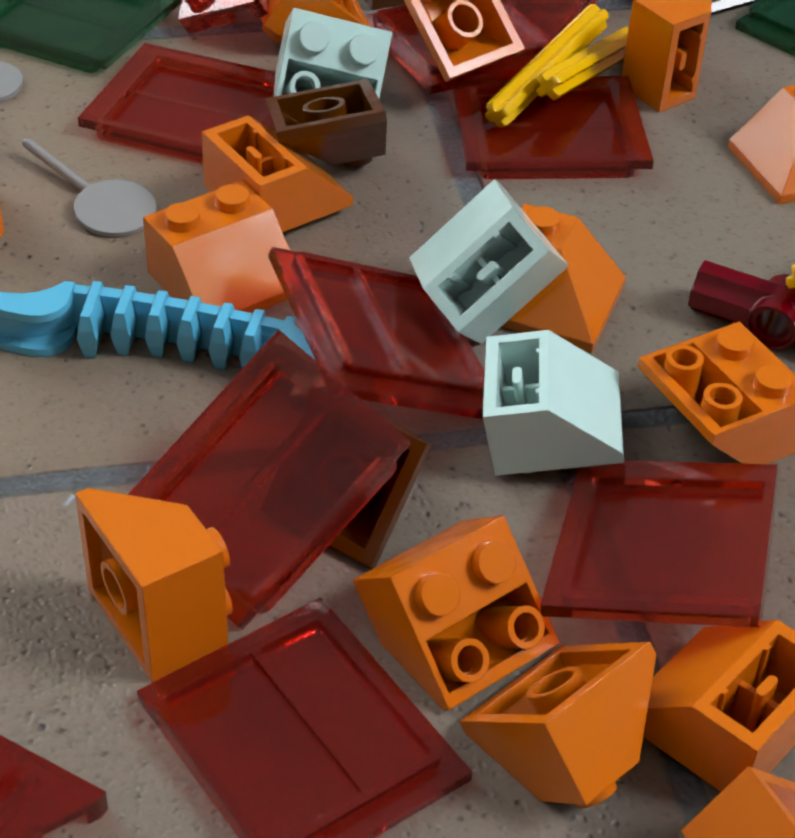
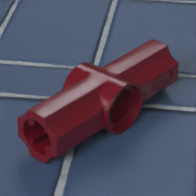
M705 260L702 263L690 291L688 306L691 309L731 323L740 321L768 349H784L792 343L795 344V288L789 289L786 285V278L790 275L781 274L772 277L770 280H765Z

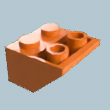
M633 0L620 86L659 113L695 99L711 16L712 0Z
M249 115L201 131L204 186L212 192L223 185L243 180L273 209L282 232L353 206V196L310 157L301 151L279 143L273 130Z
M740 321L639 357L637 367L713 446L751 470L795 453V374Z
M504 515L462 520L352 580L382 646L442 710L454 708L560 643Z
M778 619L703 627L653 676L643 737L720 792L748 766L771 773L795 746V630Z

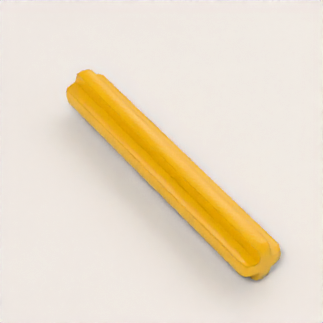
M596 4L588 5L486 104L488 110L485 113L486 119L489 122H494L499 128L509 125L538 96L536 90L540 87L537 77L540 73L585 49L607 28L606 20L609 18L607 10L599 9Z
M627 26L540 73L537 77L540 87L536 90L541 98L548 95L552 100H556L623 61L629 28Z

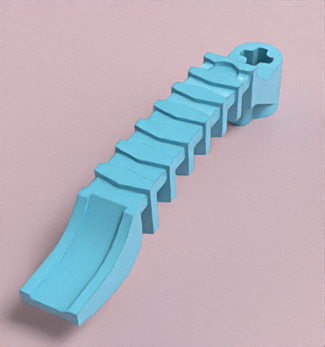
M64 281L51 288L30 293L0 292V349L32 357L54 356L66 351L73 344L77 334V341L84 357L95 358L103 333H111L110 336L118 355L128 356L135 337L145 339L148 349L154 357H162L167 342L177 344L180 356L184 362L193 363L199 348L208 350L215 369L225 370L230 356L234 355L239 357L243 372L248 377H256L261 362L271 364L275 386L286 388L292 392L289 404L293 410L303 414L306 413L316 390L348 400L365 409L375 378L374 365L364 354L349 348L314 343L296 326V317L286 316L285 320L267 317L265 310L255 309L253 313L235 310L232 303L223 302L221 307L202 303L201 298L196 296H190L189 300L169 297L168 291L158 290L157 294L154 295L137 292L135 286L125 285L124 290L104 287L103 282L92 281L91 286L77 285L75 282Z

